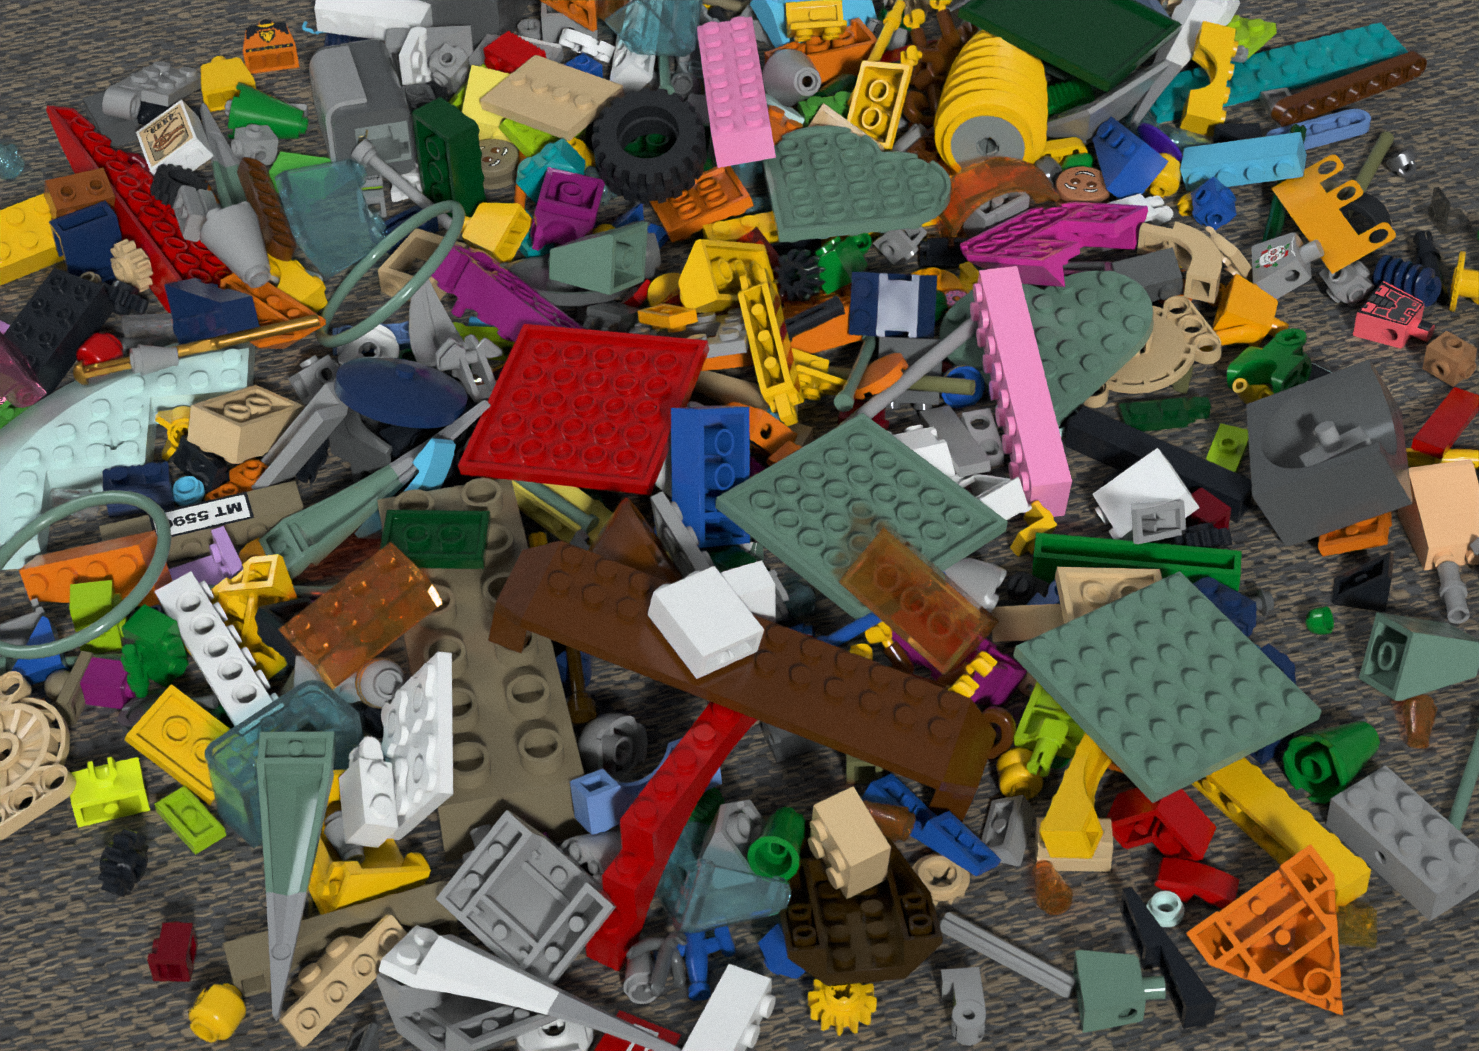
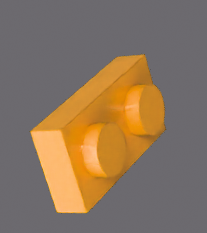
M660 304L637 311L639 323L652 325V329L666 328L669 333L684 331L687 329L686 325L698 322L696 309L670 304Z

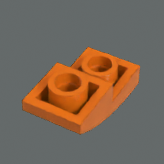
M255 457L250 458L229 470L230 481L206 494L205 501L252 491L251 487L269 466Z

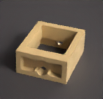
M416 228L378 269L381 292L391 297L399 292L413 277V275L403 272L416 258L427 261L444 237ZM456 241L455 244L461 245L465 249H468L467 244ZM431 276L429 280L439 300H441L447 292L441 290L437 286L438 281Z

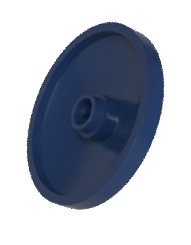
M364 357L348 361L337 370L334 383L337 397L352 410L371 419L402 427L438 428L451 425L455 420L464 415L467 403L465 389L451 376L433 367L399 358Z

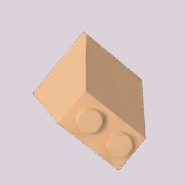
M1472 460L1408 468L1413 504L1399 508L1397 515L1424 571L1437 569L1440 564L1447 561L1455 562L1458 566L1467 564L1478 565L1479 555H1475L1470 547V544L1479 537V483Z

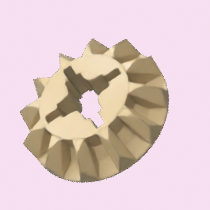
M939 853L922 857L912 867L931 892L935 906L939 901H947L951 905L955 898H963L966 889L970 885L969 872ZM947 875L946 884L940 882L933 886V877L940 879Z

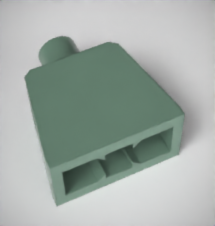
M1075 950L1073 976L1077 979L1075 989L1082 1032H1092L1141 1022L1144 1019L1146 1000L1165 999L1166 987L1164 976L1142 977L1137 956L1133 954Z

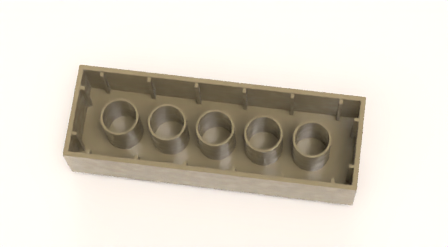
M477 478L467 482L465 485L431 491L413 489L405 491L396 497L378 499L382 534L387 510L490 511L491 515L484 569L388 568L409 676H413L438 651L452 653L453 795L436 809L446 862L463 859V854L475 850L470 831L487 824L493 827L506 810L515 814L540 833L547 832L552 842L590 834L575 819L570 781L584 776V771L551 639L532 632L522 654L488 641L496 601L522 550L528 549L512 480Z

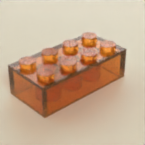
M390 542L278 630L298 659L331 692L359 670L363 664L373 659L443 602L429 578Z

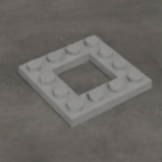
M741 308L731 309L728 311V314L716 316L715 312L698 314V322L686 325L687 329L681 332L669 333L666 328L652 329V325L636 323L635 328H631L629 332L632 334L707 340L710 350L706 358L747 353L749 347Z

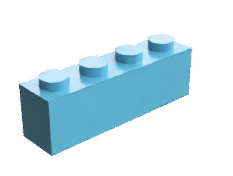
M1301 132L1186 147L1184 148L1180 171L1186 191L1192 192L1213 176L1226 187L1303 177L1307 155Z

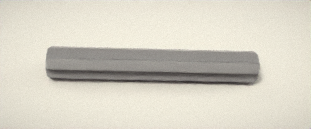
M947 912L940 922L942 933L1065 998H1068L1076 987L1077 979L1074 976L952 912Z

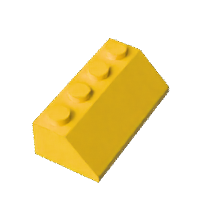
M707 239L695 241L678 280L681 291L680 300L683 306L696 309L697 313L715 312L718 314H728V311L731 309L741 308L738 298V292L742 291L739 278L747 274L753 286L760 284L758 270L762 268L767 269L772 286L778 294L776 284L773 283L774 277L765 245Z

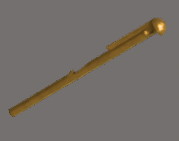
M318 314L173 347L177 348L178 358L320 326ZM130 356L85 366L84 362L80 361L73 369V376L78 383L89 385L88 378L131 369Z

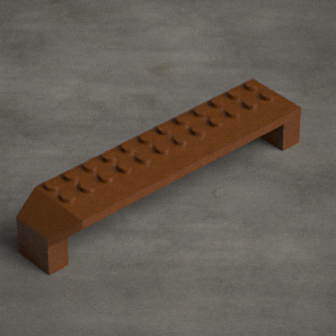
M564 541L522 550L496 601L488 641L522 654L532 632L935 788L928 808L937 816L950 811L957 819L963 822L978 789L996 736V732L971 698L756 615L753 616L764 628L758 651L696 679L647 615L653 592L664 584L671 585L673 583Z

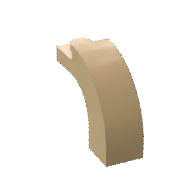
M1175 222L1173 229L1142 223L1139 229L1137 254L1144 255L1173 247L1178 265L1187 272L1184 297L1214 304L1219 291L1222 257L1216 244L1201 231L1183 223Z
M1044 604L995 607L992 611L993 642L1028 641L1063 625L1064 619L1061 605Z

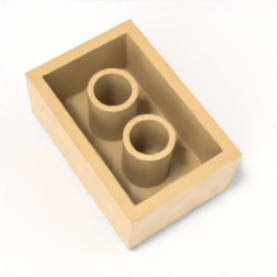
M253 385L191 405L187 441L199 446L202 451L224 457V460L229 463L240 464L244 460L265 455L303 411L305 406L262 387Z

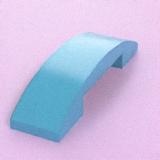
M430 439L412 462L419 470V473L403 492L413 489L431 491L441 488L454 456L456 444L453 440ZM379 510L372 514L356 531L355 535L358 538L382 539Z

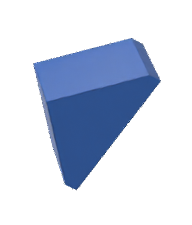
M41 617L26 645L44 644L59 640L57 629L49 618ZM64 653L40 659H18L11 671L19 672L30 685L45 681L56 670L65 669L69 671Z

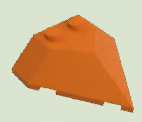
M1311 844L1284 862L1277 871L1224 909L1214 912L1186 932V935L1209 966L1343 1016L1335 877Z

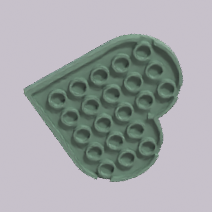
M812 126L794 130L783 135L782 141L774 146L776 158L763 160L764 176L779 243H793L799 240L817 238L827 239L844 235L856 236L872 232L885 233L890 230L906 228L918 229L922 224L939 216L947 208L951 199L950 177L946 170L932 160L929 164L922 159H918V155L913 153L881 152L878 144L869 136L864 134L862 137H859L857 134L851 133V129L846 127Z
M1112 270L1079 272L1064 276L1065 287L1048 286L1044 290L1029 284H1022L1058 426L1144 347L1151 336L1154 326L1151 299L1138 282ZM973 289L959 299L946 313L940 327V339L947 337L971 317L970 303L975 302ZM975 333L947 356L945 360L952 367L964 364L977 369L984 378V390L989 392L991 377L990 373L985 374L983 355H985L983 347H978Z

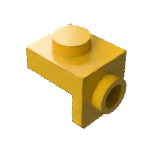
M1038 500L1031 503L1032 509L1024 515V519L1029 527L1020 531L1010 546V549L1018 557L1028 551L1034 554L1036 532L1052 534L1057 526L1052 513L1047 508H1044Z

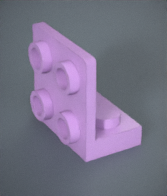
M224 526L211 530L214 544L209 545L210 556L169 569L173 581L192 571L198 583L205 580L207 585H217L226 577L232 579L244 569Z

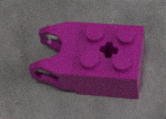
M548 167L531 228L530 239L533 245L532 249L539 251L547 244L556 243L563 245L591 235L600 210L605 186L603 180Z

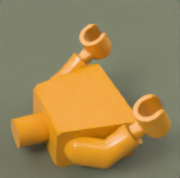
M1238 274L1234 275L1226 288L1224 284L1220 283L1215 303L1208 302L1209 305L1218 307L1212 329L1220 338L1221 346L1234 343L1259 346L1267 334L1275 337L1278 332L1289 327L1288 323L1275 317L1278 305L1276 298L1263 291L1257 284L1249 282ZM1202 346L1199 348L1203 352L1213 351L1212 346Z

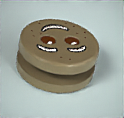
M500 139L479 141L482 152V172L485 177L483 182L484 189H499L515 182L519 162L516 147L510 142Z

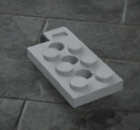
M156 61L152 65L144 67L137 73H132L131 76L108 87L103 97V113L108 116L134 121L138 116L141 101L168 107L200 89L201 74L196 73L197 70L194 68L181 67L177 69L170 67V64L167 62Z
M663 491L651 496L657 536L683 579L694 571H703L713 567L714 565L709 554L706 551L701 552L697 547L699 542L692 527H685L682 523L683 516L675 501L670 503Z

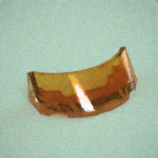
M991 157L977 163H971L951 177L950 202L947 208L935 219L940 236L954 238L957 237L960 228L967 218L977 208L1000 195L1026 192L1033 197L1036 204L1045 201L1056 202L1060 200V196L1043 170L1037 166L1017 158Z

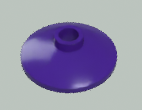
M1141 123L1137 127L1141 140L1159 154L1166 153L1172 155L1181 164L1183 155L1166 134L1148 123Z

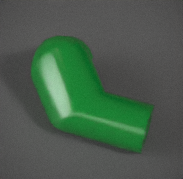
M1085 152L1069 155L1061 165L1062 172L1073 167L1094 168V159Z

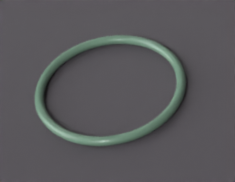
M453 200L435 203L410 217L381 240L353 268L329 299L320 315L326 319V325L316 330L317 341L327 348H336L349 344L373 330L405 304L437 270L456 243L465 221L463 206ZM444 213H453L449 229L439 246L421 269L399 292L354 327L337 335L328 334L330 323L343 300L363 275L388 250L430 219Z
M109 490L96 492L72 499L47 511L15 534L0 550V572L13 555L39 532L66 516L99 505L128 504L143 509L152 517L156 525L157 545L151 563L141 580L105 616L72 635L44 644L14 645L0 640V655L14 659H40L55 656L92 641L124 619L150 592L168 559L171 546V527L168 517L159 504L143 494L132 491Z

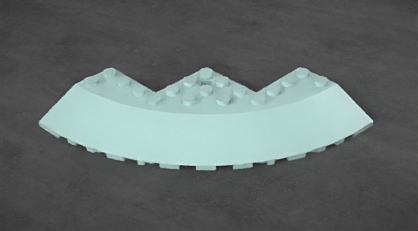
M246 342L215 351L211 350L180 357L178 366L168 367L143 376L140 373L133 374L132 369L88 378L89 385H82L75 380L33 404L0 429V550L26 525L51 510L53 497L102 492L103 470L125 466L129 468L132 465L135 467L138 465L143 466L153 462L156 425L159 424L155 421V415L159 411L173 410L180 406L191 407L193 404L253 386L255 345ZM179 343L170 344L165 347L177 346ZM50 526L24 544L2 570L21 569L35 556L46 554Z

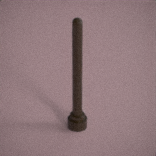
M565 645L572 692L569 702H567L571 722H589L597 714L595 701L590 698V694L586 693L581 653L579 650Z

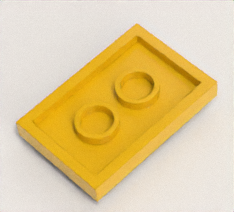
M172 684L127 733L124 739L208 805L215 801L256 751V748L253 746L247 748L239 735Z

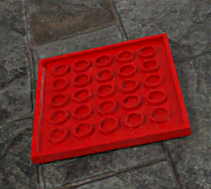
M523 324L488 399V403L491 406L481 415L458 464L461 475L651 495L671 446V408L687 407L710 350L708 341Z

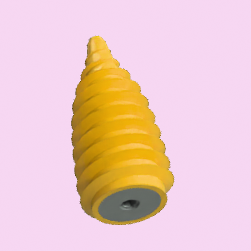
M983 29L977 32L963 46L946 78L934 120L936 148L944 162L959 174L987 168L994 182L1001 183L1027 171L1041 157L1047 140L1048 119L1047 81L1041 59L1003 40L1002 37H997Z

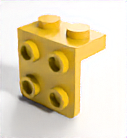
M842 0L785 3L787 37L794 38L795 42L810 41L811 36H822V40L839 39V35L844 34L847 28V20H843Z

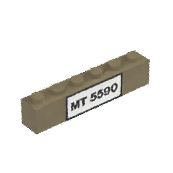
M296 481L165 510L164 512L168 517L171 527V546L166 562L186 557H195L199 554L210 552L209 545L214 544L211 530L224 526L233 546L249 543L258 537L261 539L284 518L304 510ZM149 514L99 526L102 541L155 530L157 535L156 525Z

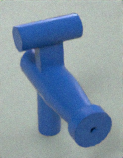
M692 924L683 929L688 943L686 946L678 944L677 948L681 957L685 956L690 981L688 988L689 999L692 1001L707 1000L711 997V987L707 984L708 954L721 950L724 956L731 957L735 955L736 948L729 928L726 925H718L714 930L715 937L706 939L705 928L702 925ZM655 950L653 954L656 961L658 951Z

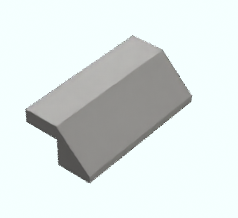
M335 381L324 384L262 458L261 462L269 467L251 487L253 490L290 482L347 415L348 406L337 397L334 390Z

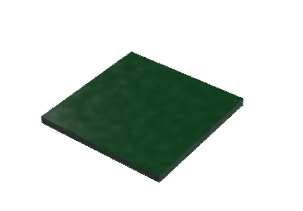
M970 0L960 7L957 16L997 37H1002L1003 40L1105 92L1110 91L1176 36L1182 25L1135 0Z

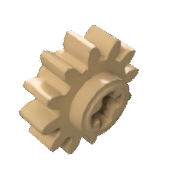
M125 239L114 244V247L110 249L114 257L110 260L117 280L135 287L139 290V293L149 289V286L153 284L149 276L153 275V272L151 271L152 267L147 254L142 248L136 249V244L133 240L129 242Z

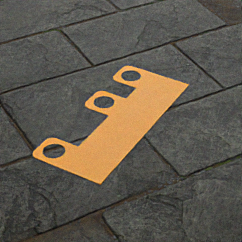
M1329 155L1304 169L1303 177L1287 179L1271 188L1307 240L1311 242L1317 239L1321 243L1324 256L1320 258L1332 274L1387 244L1396 237L1395 231L1386 222L1380 223L1358 236L1341 213L1340 208L1363 195L1364 191L1357 181H1347L1328 193L1324 190L1320 183L1344 168V164L1337 155ZM1327 161L1336 162V168L1328 174H1320L1318 172L1321 164ZM1345 187H1354L1356 189L1355 194L1347 200H1339L1337 198L1338 192ZM1379 229L1388 231L1387 238L1382 242L1371 243L1369 241V236L1374 231Z

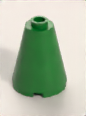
M240 82L237 84L236 89L241 90L239 97L233 96L228 121V128L233 129V132L227 134L229 139L234 140L235 128L246 127L251 124L259 126L268 125L278 139H299L300 134L306 135L309 118L304 117L303 110Z
M1357 721L1300 734L1291 739L1288 743L1290 744L1288 750L1284 752L1285 773L1296 790L1303 788L1311 794V796L1306 797L1308 800L1322 804L1328 803L1332 797L1347 789L1378 751L1380 746L1378 733L1369 723Z

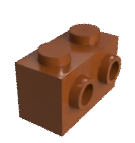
M104 168L45 180L44 197L50 209L52 219L62 217L102 201H106L114 211L115 195Z

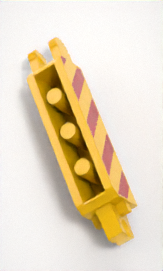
M762 268L758 270V278L760 280L758 285L753 286L747 274L739 278L742 291L738 292V298L760 391L764 400L770 406L773 413L778 412L780 420L788 427L798 423L795 405L803 403L804 398L780 299L772 286L767 269Z

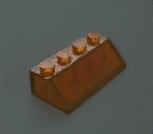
M883 527L839 580L843 587L944 676L975 651L1000 622L894 529Z

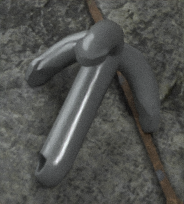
M674 931L665 939L651 937L634 944L626 954L627 958L634 959L645 952L658 951L649 984L650 994L654 997L660 996L664 990L670 966L673 984L677 988L684 986L686 978L682 957L677 946L678 944L686 946L688 941L686 935L681 931Z

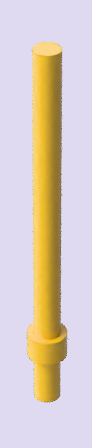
M897 0L892 10L886 14L883 21L884 27L867 61H880L893 32L899 28L902 22V13L906 7L904 1ZM854 87V89H853V91H852V93H851V96H850V98H849V100H848V102H847V104H848L849 107H850V105H851V101H852V97H853V94H854L855 87Z

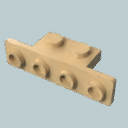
M385 915L362 939L349 935L336 938L327 946V953L316 963L306 966L299 973V979L291 986V989L299 999L279 1018L280 1023L298 1045L302 1047L307 1046L377 977V974L381 973L379 972L382 958L407 935L393 915Z

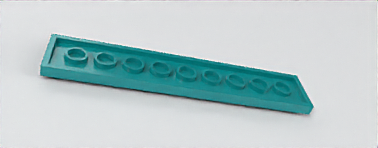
M1380 22L1256 53L1243 63L1230 62L1235 66L1231 80H1227L1226 86L1231 89L1226 104H1223V107L1260 98V92L1280 88L1293 90L1337 79L1405 54L1408 51ZM1197 67L1178 73L1147 112L1155 124L1181 118L1183 106L1190 90L1201 89L1210 84L1207 72L1203 67Z

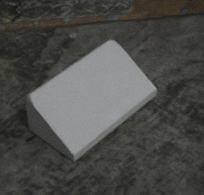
M1024 795L991 801L981 841L1001 859L1000 863L1021 866L1035 812Z

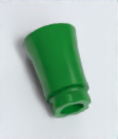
M792 807L778 808L776 813L767 819L759 837L751 844L747 855L748 863L752 871L761 879L769 882H783L796 874L799 868L801 844L805 836V819L802 814L795 812Z

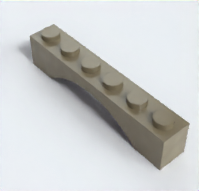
M445 881L424 884L415 889L397 894H389L383 898L362 904L350 905L341 910L323 915H315L309 919L302 920L290 973L303 962L326 951L327 946L338 937L349 935L362 939L387 914L393 915L407 934L418 925L435 931L439 936L450 934L456 937L459 936L457 918L436 900V897L446 886ZM268 930L224 942L223 947L233 985L241 992L242 998L271 990Z

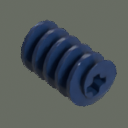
M1387 254L1380 258L1372 276V284L1375 286L1374 290L1377 289L1382 281L1387 282L1423 301L1424 307L1431 306L1436 301L1442 288L1441 279L1437 276L1435 277L1433 268H1424L1420 264L1414 265L1411 261L1404 262L1401 258H1393Z

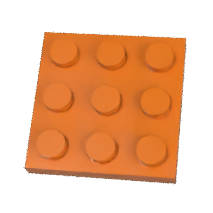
M716 166L703 172L699 179H695V185L688 191L686 189L682 190L683 195L676 199L669 197L666 198L667 202L659 204L658 201H650L653 211L671 242L685 240L692 233L703 229V225L715 223L730 216L741 215L748 208L754 206L749 193L731 166L721 168Z

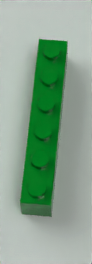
M1036 532L1032 575L1051 584L1055 580L1057 567L1160 569L1162 579L1180 571L1192 584L1201 578L1211 577L1225 586L1239 591L1242 551L1149 542L1134 544V541Z

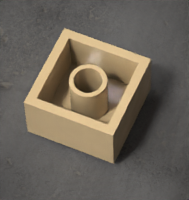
M850 787L813 805L812 821H810L811 833L810 838H808V844L813 855L817 859L822 858L826 864V873L831 885L835 889L840 888L845 898L848 899L885 881L891 847L855 788Z

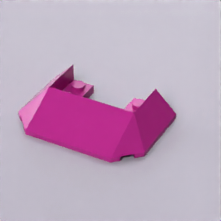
M1067 202L1061 203V207H1052L1045 210L1043 207L1031 208L961 243L960 248L967 261L986 270L1017 266L1022 284L1065 287L1063 265L1068 264L1069 259L1079 255L1080 248L1086 246L1135 250L1139 238V229L1142 223L1145 222L1148 214V206Z

